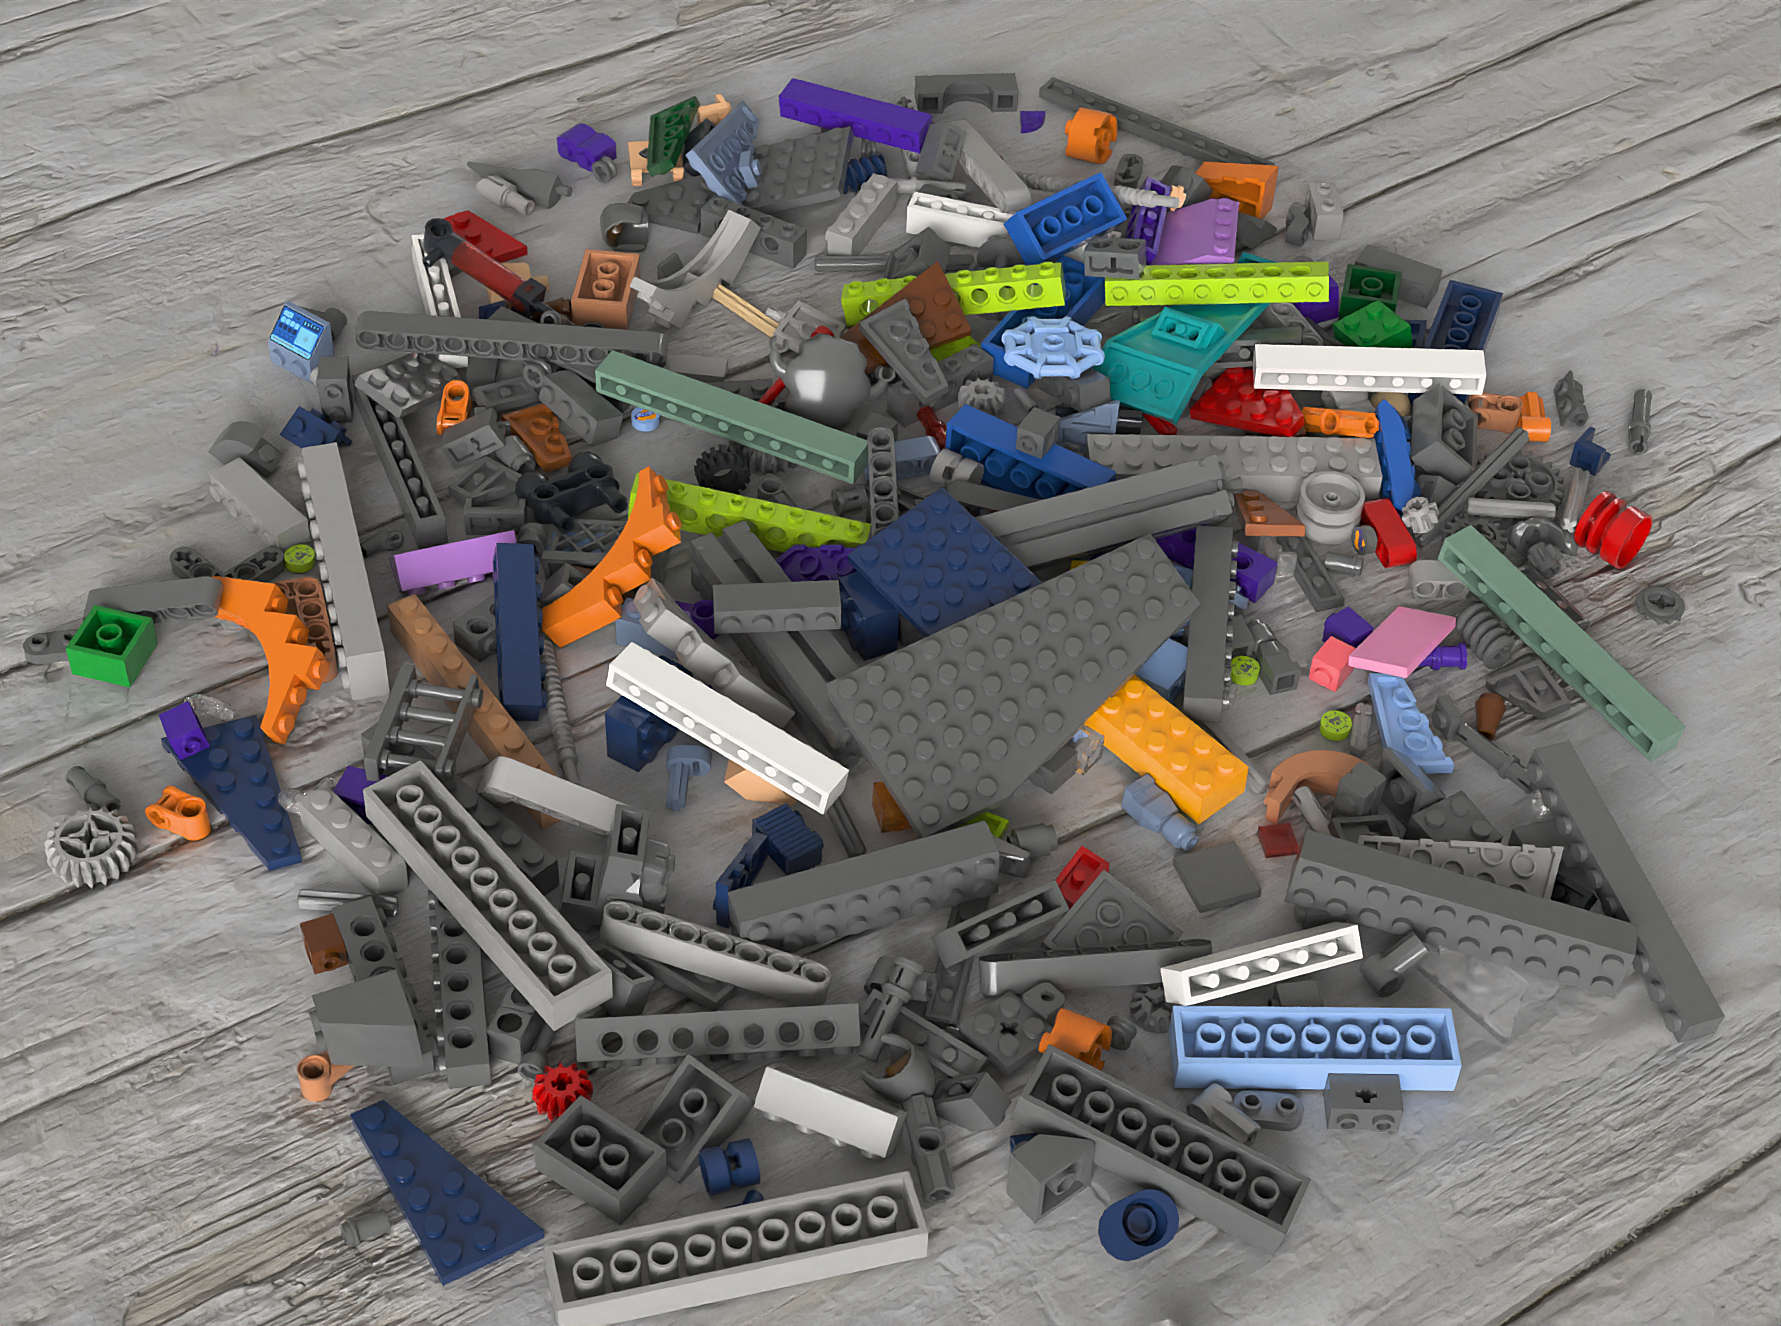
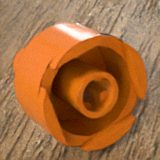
M1080 107L1073 120L1069 119L1065 126V134L1068 135L1066 156L1091 163L1105 164L1113 150L1109 149L1111 141L1116 142L1118 124L1116 117L1111 116L1112 114Z
M1061 1008L1056 1016L1055 1026L1051 1033H1044L1038 1050L1044 1054L1050 1044L1102 1071L1105 1062L1101 1061L1100 1058L1103 1049L1107 1051L1110 1049L1112 1039L1111 1027L1079 1013Z

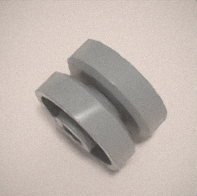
M1321 471L1313 473L1304 479L1300 487L1299 503L1295 518L1305 525V536L1311 541L1328 545L1348 542L1351 539L1353 529L1360 526L1361 512L1365 502L1364 489L1357 480L1337 471Z

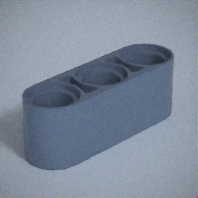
M922 436L894 441L897 480L930 475L934 460L941 452L938 442L934 437ZM869 464L863 471V475L868 483Z

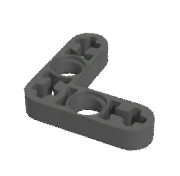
M180 547L170 554L172 571L180 579L195 578L201 574L211 575L210 577L213 575L239 579L244 574H252L254 577L248 580L267 583L280 575L286 568L283 552L275 547L260 550L224 573L191 547Z

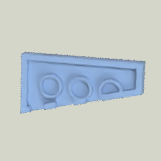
M1369 673L1368 686L1383 749L1390 747L1410 757L1426 774L1452 773L1454 769L1452 759L1444 754L1442 750L1443 744L1438 736H1434L1428 727L1429 721L1425 714H1421L1416 706L1417 700L1404 678L1384 673Z

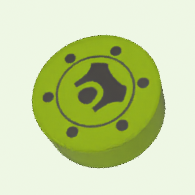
M294 545L284 553L286 568L291 572L304 573L315 566V552L308 545Z
M1238 656L1231 660L1229 668H1231L1230 678L1232 682L1247 686L1254 684L1258 680L1260 666L1255 659L1248 656Z
M1328 711L1321 717L1320 733L1332 741L1344 740L1350 735L1352 720L1344 712Z

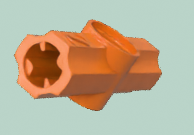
M1303 407L1302 409L1305 432L1373 438L1374 434L1379 430V420L1376 418L1375 413L1317 407Z

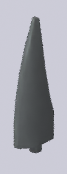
M474 162L467 163L468 167L483 178L497 175L514 184L519 194L534 201L536 205L545 208L554 207L562 195L570 197L572 194V187L563 185L559 176L538 169H517Z

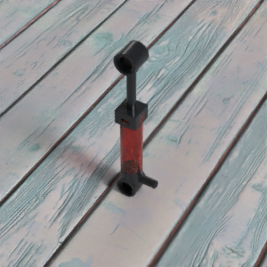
M434 218L426 223L423 250L428 255L422 260L425 267L430 268L441 258H444L512 304L511 311L528 319L536 312L543 315L546 311H555L544 303L546 293L544 285L532 277L527 281L454 233L452 225L448 221ZM569 320V326H578ZM587 322L582 325V327L605 328L597 322Z

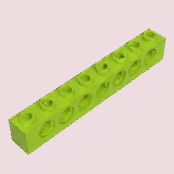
M1329 261L1146 265L1139 279L1105 277L1106 306L1329 302Z
M1043 262L1038 265L1028 266L1020 264L1008 268L990 267L979 271L962 270L957 273L945 274L952 291L956 292L954 295L964 315L1065 305L1066 286L1062 262ZM906 276L899 279L881 278L870 282L853 281L849 284H844L841 302L847 327L855 326L914 280L916 276Z
M639 473L636 474L630 493L628 519L637 496ZM665 479L668 484V491L666 492L670 511H674L679 516L682 523L680 530L701 535L713 533L717 538L723 535V528L745 521L750 527V532L757 536L766 549L784 553L793 545H806L808 548H820L821 545H843L844 548H857L858 545L864 544L869 538L870 523Z

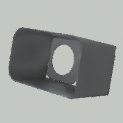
M512 982L487 1029L489 1054L492 1057L519 1065L522 1054L524 1055L532 1050L546 1021ZM516 1003L527 1004V1006H519ZM507 1013H514L520 1016L522 1026L519 1030L506 1033L499 1029Z

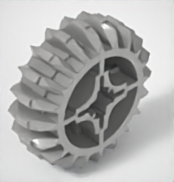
M90 806L89 810L81 812L77 808V812L73 816L65 814L64 822H54V830L48 831L47 841L44 846L47 864L52 869L56 878H62L66 885L74 882L77 888L81 887L84 883L93 888L97 882H102L106 886L107 879L109 878L119 880L120 872H129V863L135 862L136 852H138L136 830L130 824L127 816H121L117 809L109 812L105 806L99 811H95Z

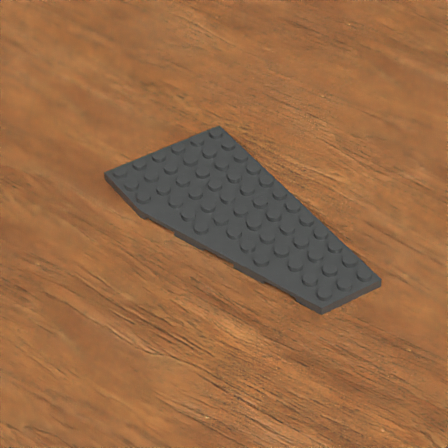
M1149 533L826 683L825 692L920 839L952 830L1007 803L1014 793L1045 762H1048L1079 731V728L1143 667V664L1173 634L1175 635L1199 611L1201 603Z

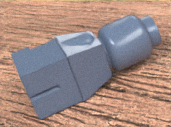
M1146 774L1125 787L1121 808L1136 820L1139 826L1156 833L1161 832L1162 836L1177 849L1183 848L1185 851H1189L1198 843L1199 836L1196 834V827L1182 814H1177L1178 809L1168 793L1155 785V780L1150 775Z

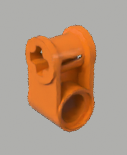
M453 380L447 383L443 389L436 423L438 435L442 436L445 429L471 417L473 402L469 388L463 381ZM456 397H463L460 400H453Z
M166 786L162 791L161 798L155 804H149L145 809L147 818L155 826L167 829L188 840L203 839L211 832L212 826L204 800L183 792L175 786Z

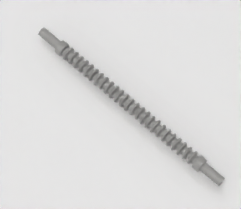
M1014 171L1028 189H1037L1038 191L1058 193L1081 182L1055 176L1050 177L1048 175ZM1115 185L1109 186L1117 201L1121 203L1154 208L1156 205L1178 208L1180 204L1179 198L1158 195L1156 191Z
M537 601V609L545 607L540 601ZM541 626V628H538V635L544 637V651L540 655V663H545V680L542 682V687L547 692L546 707L548 708L550 726L554 735L553 739L558 755V764L564 770L566 781L580 786L576 768L578 756L568 719L569 715L565 705L566 702L558 673L559 669L557 668L553 643L542 631Z

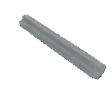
M1577 468L1572 476L1560 524L1562 530L1568 529L1570 533L1576 530L1590 478L1588 470L1583 471L1581 468Z
M1192 720L1249 767L1246 784L1255 793L1263 794L1266 792L1270 780L1216 722Z

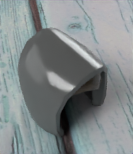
M629 203L609 204L603 209L600 216V228L606 245L619 251L640 252L646 249L649 237V223L645 207Z
M883 1034L881 1041L888 1043L891 1049V1060L886 1068V1074L881 1079L872 1075L868 1070L862 1069L860 1072L863 1081L869 1088L898 1104H902V1102L910 1099L911 1096L924 1094L926 1097L931 1098L937 1083L932 1065L925 1054L902 1037L894 1034Z

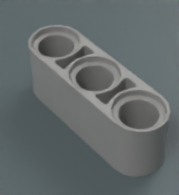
M1419 560L1411 564L1408 569L1412 593L1419 600H1480L1439 560Z

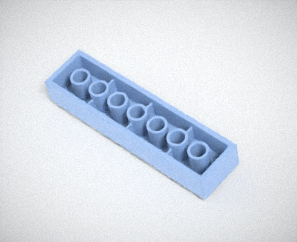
M1173 1006L1169 1025L1174 1088H1207L1210 1084L1215 1083L1225 1089H1324L1328 1073L1399 1075L1401 1090L1454 1091L1462 1066L1451 1008Z

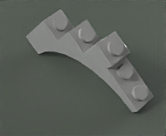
M728 210L719 228L707 245L685 267L671 276L657 281H644L634 276L629 287L638 292L637 298L648 303L650 306L648 312L656 317L655 323L667 329H670L671 325L681 329L692 306L695 307L698 303L707 307L719 283L721 284L723 281L732 286L761 227L751 219Z
M652 578L647 585H643L637 591L633 603L641 614L639 622L648 635L672 650L682 666L710 684L714 691L730 698L736 704L757 714L775 727L783 729L795 714L786 698L753 675L713 641L678 606L661 583Z

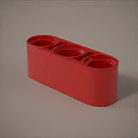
M1382 498L1365 501L1361 512L1360 526L1370 525L1374 529L1378 541L1375 553L1383 567L1391 568L1416 562L1417 549L1415 542L1390 499Z

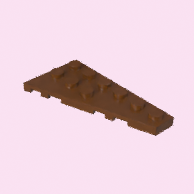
M938 261L861 320L863 321L906 298L912 316H915L919 324V330L929 345V351L970 336L972 331ZM859 322L839 337L857 343L859 351L867 359L865 374L875 371L879 365H882L883 368L889 366L887 361L861 333Z

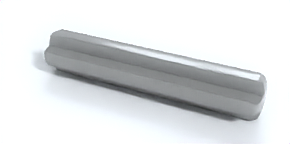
M1469 498L1467 502V512L1469 515L1523 519L1543 517L1554 520L1556 507L1553 503Z

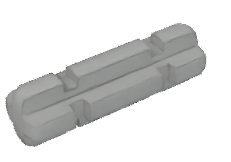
M1358 703L1355 707L1349 752L1352 755L1363 756L1366 753L1372 707L1369 704Z

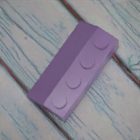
M514 530L389 557L399 592L407 590V594L410 596L426 593L425 586L437 584L438 590L456 586L455 580L467 578L468 583L486 580L485 574L493 572L492 558L496 543L517 544Z

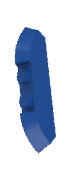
M1383 399L1377 405L1374 412L1379 420V430L1374 434L1373 438H1375L1382 472L1381 488L1383 498L1390 499L1401 518L1404 515L1402 508L1406 507L1407 502L1412 498L1421 497V488L1415 481V468L1410 463L1411 445L1409 441H1406L1411 438L1409 428L1395 407Z

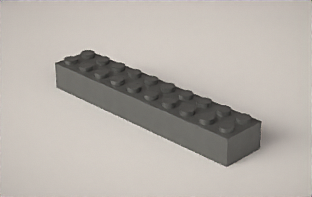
M1309 829L1305 831L1294 862L1284 900L1300 907L1327 911L1334 917L1377 928L1405 937L1413 931L1424 943L1612 998L1615 997L1636 955L1639 925Z

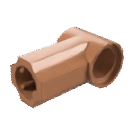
M327 1051L318 1055L306 1056L297 1066L303 1097L313 1102L328 1098L333 1091V1084L352 1069L354 1065H332Z

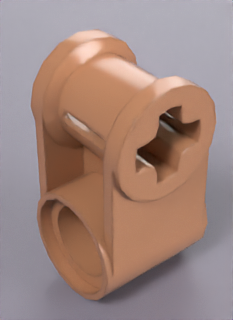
M1482 392V395L1471 394L1469 396V409L1476 415L1477 413L1480 414L1477 429L1512 433L1518 427L1523 406L1519 398L1511 395L1504 396ZM1480 399H1482V406H1481V407H1479V401H1480Z

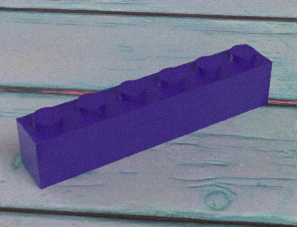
M795 78L789 81L778 96L781 117L829 130L850 126L855 137L919 154L922 151L929 125L932 124V114Z

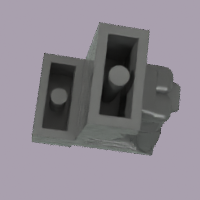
M616 804L604 855L570 850L564 873L559 913L574 930L590 933L592 925L601 926L604 906L611 901H624L664 914L668 879L674 872L676 857L670 854V847L667 843L647 838L650 810Z

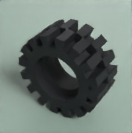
M719 445V450H715V447L710 448L711 453L708 454L704 451L701 454L703 459L697 458V465H694L695 476L700 487L739 495L738 489L744 491L747 488L745 483H750L749 476H751L745 456L740 449L737 448L735 450L734 446L729 445L726 450L725 445ZM731 469L728 473L724 475L714 476L717 472L721 470Z

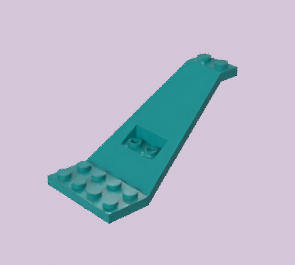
M1243 252L1237 263L1279 262ZM1271 303L1173 305L1169 308L1164 307L1163 311L1108 339L1102 348L1105 354L1104 361L1100 365L1092 366V369L1109 378L1111 401L1119 400V405L1142 411V413L1177 424L1202 375Z

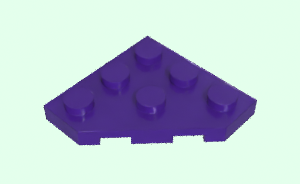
M793 545L775 560L791 582L838 580L840 577L858 572L848 562V554L857 548H844L843 545H821L820 548Z

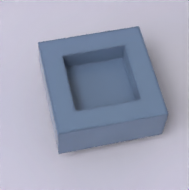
M751 150L741 152L739 170L748 189L757 187L759 175L762 174L760 161L754 158Z

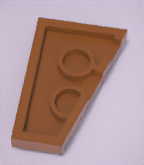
M545 404L501 415V421L510 422L511 436L515 435L521 439L534 455V461L546 473L569 465L572 455L564 435L560 433L558 419L554 417L553 412Z
M1254 490L1234 493L1235 510L1245 535L1305 536V525L1264 494Z

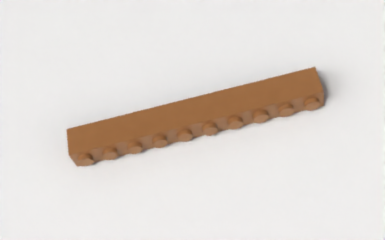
M416 594L387 605L391 633L430 684L465 690L471 674L478 675ZM478 675L479 689H483V701L481 707L475 709L467 732L488 760L492 762L499 756L507 757L558 777ZM443 700L452 713L457 712L460 702ZM524 806L542 830L562 821Z

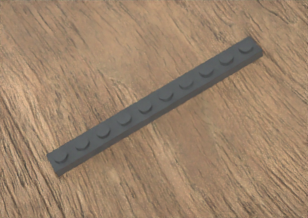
M1051 77L1039 90L1040 98L1068 108L1073 112H1077L1080 107L1110 113L1112 114L1111 116L1116 117L1118 129L1203 162L1273 166L1275 164L1054 77Z

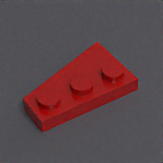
M469 210L444 218V220L452 225L453 232L468 242L467 249L471 253V261L478 270L484 269L483 264L503 263L528 255L527 245Z

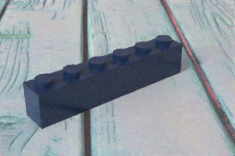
M496 543L492 564L498 698L513 720L538 721L541 709H546L547 692L546 690H541V682L545 680V663H540V655L544 651V637L538 635V628L542 626L543 617L542 609H537V601H540L541 584L536 583L535 575L539 574L540 560L539 557H534V544Z

